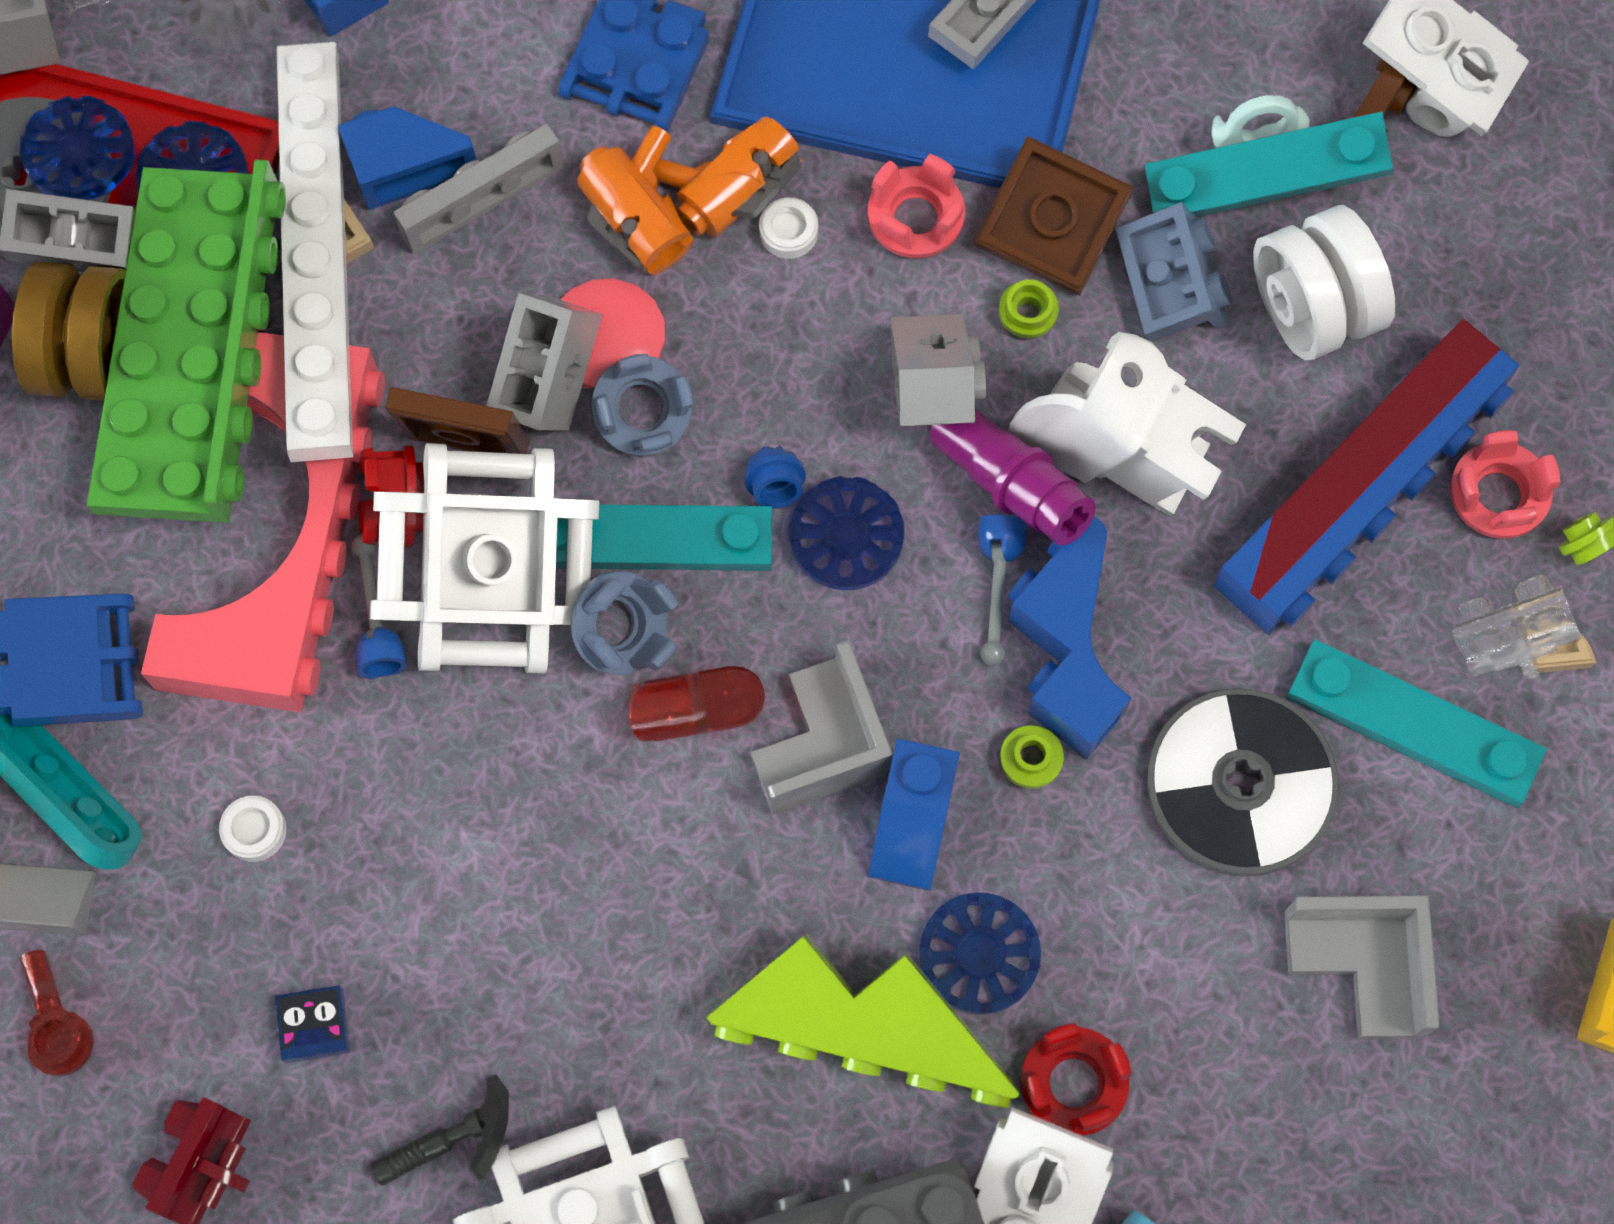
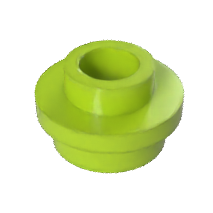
M1033 279L1019 281L1009 286L1001 296L999 318L1003 326L1017 337L1025 339L1041 337L1054 327L1058 318L1059 303L1057 297L1047 285ZM1023 304H1032L1039 310V315L1034 318H1027L1021 316L1017 309Z
M1596 511L1582 516L1562 530L1567 540L1558 546L1562 555L1570 554L1576 565L1584 564L1614 547V515L1600 519Z
M1036 725L1022 726L1012 731L1004 740L1000 752V764L1006 777L1014 784L1027 789L1042 788L1053 782L1059 775L1064 761L1063 748L1058 738L1048 729ZM1028 746H1035L1042 751L1044 760L1037 765H1030L1022 759L1021 750Z

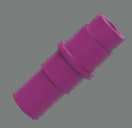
M976 408L974 423L932 425L930 430L932 444L968 472L972 480L992 496L995 507L1001 512L1008 515L1015 514L1035 531L1044 533L1061 546L1068 545L1077 540L1091 524L1096 509L1094 500L1082 492L1075 481L1054 466L1051 455L1038 446H1028L1013 433L1001 429Z

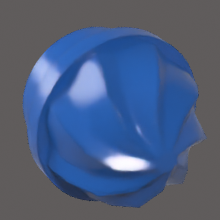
M780 445L776 448L765 446L753 454L749 459L744 475L746 489L754 496L755 501L760 506H772V509L787 507L796 502L802 495V485L806 479L803 463L797 459L792 451H785Z

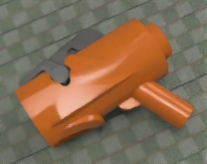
M762 116L756 123L729 139L723 145L722 152L713 161L705 162L693 168L660 158L653 171L658 182L680 188L677 192L680 206L676 211L688 230L696 236H701L706 232L711 237H718L739 217L756 218L779 190L784 189L801 169L802 159L795 153L799 150V147L791 134L774 119Z
M652 125L632 159L624 149L618 146L609 149L602 146L586 155L579 166L581 172L577 178V186L592 203L587 215V221L590 226L642 273L647 270L649 274L656 276L679 261L690 249L694 238L680 219L670 196L666 194L662 197L656 190L658 179L653 169L672 137L665 130Z

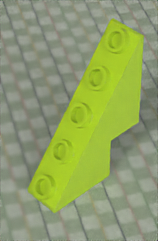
M806 934L706 1017L712 1025H716L715 1037L735 1043L752 1045L754 1035L780 1041L778 1052L800 1059L815 1061L818 1051L844 1057L843 1068L861 1074L880 1076L882 1066L908 1072L906 1083L926 1090L944 1092L947 1082L972 1088L970 1099L996 1107L1009 1108L1011 1098L1015 1099L1020 1095L1018 1086L907 952L856 994L814 941Z

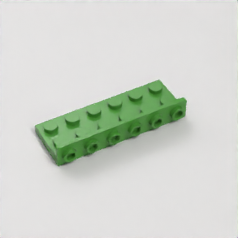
M256 159L253 174L143 167L87 500V507L93 514L230 523L232 502H240L242 499L244 470L242 465H238L241 444H248L250 442L253 428L252 410L247 406L250 386L258 385L261 375L260 351L255 349L258 329L265 330L267 328L270 312L269 297L264 292L266 274H274L278 259L277 241L275 237H272L275 218H283L286 205L284 183L277 182L268 160Z

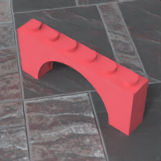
M258 332L255 349H258L261 355V375L258 385L250 386L247 406L251 408L253 413L269 420L286 433L284 336ZM349 345L354 457L305 461L309 479V502L302 531L286 560L262 585L235 602L207 612L189 615L155 614L141 675L154 690L300 713L302 712L305 695L313 696L316 693L321 670L320 660L314 658L319 636H328L334 614L333 600L327 599L332 577L340 578L346 564L347 545L345 541H340L345 520L353 521L358 510L360 489L358 484H354L358 463H360L362 450L372 448V429L366 427L371 407H380L385 389L384 372L378 370L370 348Z

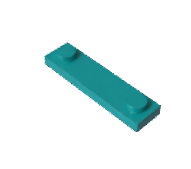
M1382 111L1145 164L1153 213L1182 202L1196 217L1394 175Z
M599 504V519H593L591 569L772 571V506ZM557 518L556 569L567 568L568 518Z
M1316 639L1310 645L1286 696V699L1516 808H1519L1524 803L1547 748Z

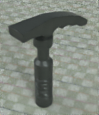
M497 1074L486 1079L487 1091L482 1107L465 1114L464 1121L448 1129L439 1127L420 1137L419 1140L416 1139L402 1146V1148H398L396 1151L371 1162V1170L376 1181L381 1186H384L405 1175V1173H409L411 1170H415L417 1167H421L423 1164H427L429 1161L452 1151L455 1143L470 1135L474 1138L482 1135V1140L477 1145L476 1155L471 1158L470 1168L478 1180H483L493 1166L500 1151L509 1119V1092Z

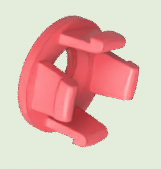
M929 154L922 167L913 166L898 169L895 163L888 161L880 168L871 186L873 191L868 202V223L872 234L884 248L906 258H927L943 252L956 241L964 225L965 204L963 196L953 180V175L955 174L954 167L944 159ZM911 198H920L928 201L937 212L935 228L923 234H913L911 227L894 218L897 207L903 201Z
M1502 430L1492 432L1483 437L1484 442L1465 453L1455 466L1450 479V497L1458 516L1476 532L1497 539L1517 538L1534 530L1546 517L1552 504L1553 489L1560 486V471L1553 455L1538 458L1528 449L1518 445L1517 431ZM1492 473L1504 474L1512 478L1520 489L1521 500L1518 507L1514 510L1503 511L1500 514L1487 509L1479 501L1478 482L1484 476Z

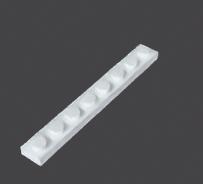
M336 42L277 46L280 182L284 183L286 191L285 212L281 219L287 453L290 462L350 458L354 456L342 137L338 125L341 124L339 56Z

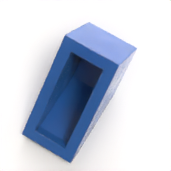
M395 106L381 111H364L357 114L351 121L338 125L368 210L410 197L421 190L433 189L453 178L457 170L463 165L476 160L469 136Z
M897 738L868 873L869 878L931 891L960 752Z

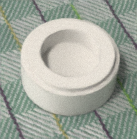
M781 198L775 200L763 210L760 216L759 234L761 242L766 250L780 258L792 259L805 255L813 248L818 238V218L815 211L809 204L800 199Z
M245 796L237 799L226 808L219 824L220 838L224 846L235 857L248 862L262 861L274 855L282 846L287 830L285 818L278 807L272 801L261 796Z

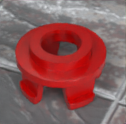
M402 446L401 451L374 452V448L362 450L359 470L365 474L366 490L371 492L424 493V462H416L413 446ZM374 499L362 501L358 504L359 531L363 533L362 542L369 545H375V542L379 541L380 511H373ZM405 512L404 548H412L415 532H423L424 513Z
M1070 1023L1047 1032L1032 1046L1022 1066L1021 1091L1024 1102L1033 1116L1081 1136H1089L1108 1127L1122 1112L1128 1098L1130 1076L1132 1073L1129 1059L1119 1042L1114 1044L1097 1031L1077 1027L1076 1023ZM1077 1059L1084 1061L1092 1067L1097 1075V1093L1091 1102L1082 1107L1064 1106L1056 1100L1051 1092L1049 1083L1051 1073L1056 1065L1064 1060Z

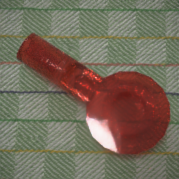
M34 950L20 957L22 969L37 1013L29 1022L31 1030L27 1042L28 1056L33 1065L46 1075L55 1077L71 1075L81 1069L91 1057L94 1047L93 1031L86 1020L76 1013L69 1012L63 1008L45 950Z

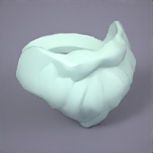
M1265 95L1250 99L1239 105L1230 114L1227 123L1222 121L1220 115L1215 116L1212 124V138L1215 147L1219 148L1309 128L1310 118L1301 107L1295 106L1290 99L1279 95ZM1277 113L1283 116L1277 123L1264 125L1254 131L1242 129L1250 119L1258 115Z

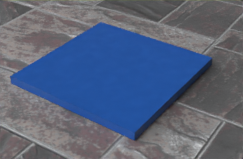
M744 0L710 114L711 124L744 131L756 123L762 116H768L783 126L795 139L796 143L885 163L892 161L902 167H922L927 156L933 154L944 159L954 167L955 174L953 178L1001 188L1027 136L1063 153L1100 0H1036L974 69L928 37L929 24L951 0Z

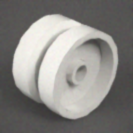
M1343 204L1337 205L1306 218L1302 229L1291 225L1257 239L1253 249V261L1260 295L1285 343L1294 354L1303 360H1313L1341 348L1346 336L1353 340L1362 339L1390 327L1395 317V294L1391 275L1382 251L1370 229L1352 209Z

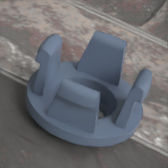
M648 354L630 355L611 365L599 378L592 395V417L600 435L615 449L633 456L655 455L673 446L686 431L692 413L693 394L686 376H682L669 363L659 358L648 356ZM644 385L658 393L662 401L663 411L660 419L654 426L647 429H636L628 426L622 420L619 414L618 403L625 390L632 386Z
M622 571L599 575L581 590L574 603L571 614V634L575 647L580 656L591 667L603 673L626 675L644 667H650L652 670L658 669L670 659L677 649L676 644L665 637L667 627L666 612L673 610L678 605V601L671 590L664 583L656 579L653 582H649L637 574ZM615 600H618L627 606L631 614L632 625L626 639L619 644L611 646L604 638L599 637L596 621L598 612L606 610Z

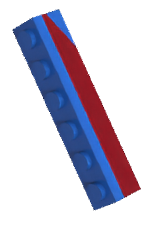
M1463 318L1221 567L1213 587L1268 635L1282 621L1292 628L1315 603L1316 599L1309 594L1323 578L1333 585L1357 558L1350 552L1363 536L1373 543L1392 523L1397 515L1390 508L1404 494L1409 500L1413 501L1437 474L1430 466L1443 453L1452 460L1476 433L1469 425L1481 413L1491 419L1506 404L1515 392L1507 384L1520 364Z

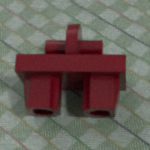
M202 1097L200 1103L184 1100L175 1101L164 1122L165 1133L180 1140L168 1164L151 1157L142 1164L132 1183L133 1189L149 1201L145 1209L178 1224H199L207 1207L216 1209L227 1185L245 1193L251 1181L234 1173L246 1150L245 1147L239 1144L251 1120L205 1097Z

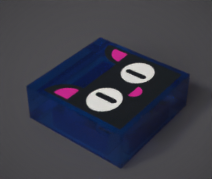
M340 985L275 995L281 1060L284 1063L350 1053L344 989Z

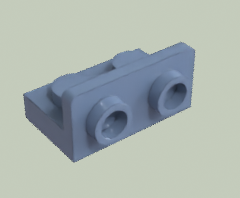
M1180 202L1116 228L1144 335L1153 342L1209 321L1216 329L1229 325L1224 306L1232 303L1231 294L1221 271H1214L1209 253L1215 251L1217 247L1212 229L1205 217L1197 218Z

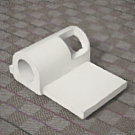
M1389 0L1363 42L1365 46L1417 86L1406 104V111L1415 124L1442 137L1454 136L1468 127L1480 136L1487 133L1529 62L1527 58L1516 51L1518 45L1476 11L1473 10L1469 13L1454 0Z
M1012 1107L1008 1118L1001 1116L974 1186V1188L980 1190L977 1202L984 1224H1092L1112 1175L1114 1163L1110 1159L1113 1154V1148Z

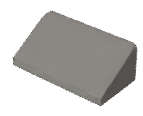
M0 864V929L85 936L96 873L94 871Z

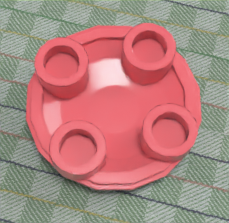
M616 278L595 279L570 289L560 299L603 314L582 389L595 388L601 375L611 365L627 356L648 354V356L661 359L660 354L665 344L664 317L655 300L639 286Z

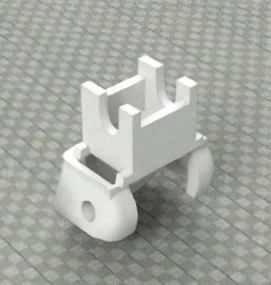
M1118 332L1111 337L1106 347L1109 351L1099 369L1086 363L1075 362L1062 374L1050 395L1040 396L1027 402L1015 414L1010 423L1009 432L1013 433L1028 446H1038L1049 453L1054 466L1062 472L1079 479L1083 483L1095 477L1100 479L1107 477L1169 516L1175 513L1186 490H1189L1201 499L1209 497L1222 472L1203 458L1210 443L1199 436L1209 432L1228 444L1233 445L1237 443L1246 426L1245 423L1184 385L1186 379L1167 366L1163 354L1152 342L1125 332ZM1122 367L1131 368L1137 376L1135 387H1129L1122 381Z

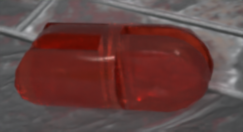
M724 666L648 680L634 685L628 694L630 726L634 735L644 742L662 741L740 728L753 722L761 713L765 702V692L759 677L749 669L739 666Z

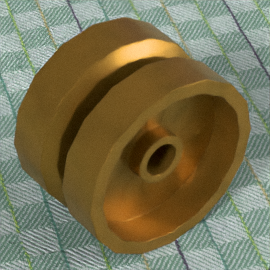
M35 261L26 270L18 288L12 327L14 368L19 385L26 394L65 397L74 388L81 399L104 401L126 270L89 266L80 276L74 265Z

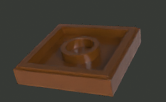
M1027 136L974 240V246L1081 296L1133 193L1134 187Z
M390 387L385 408L410 440L446 444L449 448L472 452L527 453L530 439L513 411Z

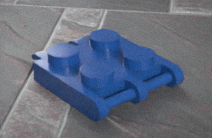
M599 0L561 79L558 96L571 100L574 95L606 106V113L619 117L620 113L623 112L654 123L655 126L668 133L710 41L709 30L703 29L707 20L705 18L706 12L672 0H667L661 14L655 12L659 5L657 0ZM581 80L610 90L612 93L607 95L581 86L578 83ZM630 97L661 109L658 113L626 100Z
M103 594L4 600L5 611H0V661H8V665H0V715H11L12 727L131 720L143 716L142 702L135 700L133 665L139 662L138 649L131 647L129 613L135 610L133 595ZM109 614H116L118 647H112ZM113 667H120L122 700L116 701Z

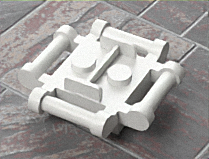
M426 443L424 451V493L374 492L373 511H380L377 600H371L370 619L420 621L418 640L419 671H439L440 665L524 667L526 673H546L549 653V625H571L574 603L581 590L591 581L593 519H599L598 500L554 498L555 459L553 449L533 448L531 454L447 450L446 444ZM447 476L530 479L531 497L447 494ZM405 512L424 513L421 601H403ZM557 518H568L565 605H555ZM442 622L526 624L525 642L442 640Z
M616 1106L596 1112L598 1117L596 1120L510 1150L508 1144L501 1146L492 1169L504 1202L477 1209L453 1219L454 1224H656L641 1177L659 1171L675 1223L704 1224L684 1164V1161L689 1159V1155L683 1138L670 1140L644 1152L632 1155ZM607 1144L613 1163L538 1190L524 1193L519 1175Z

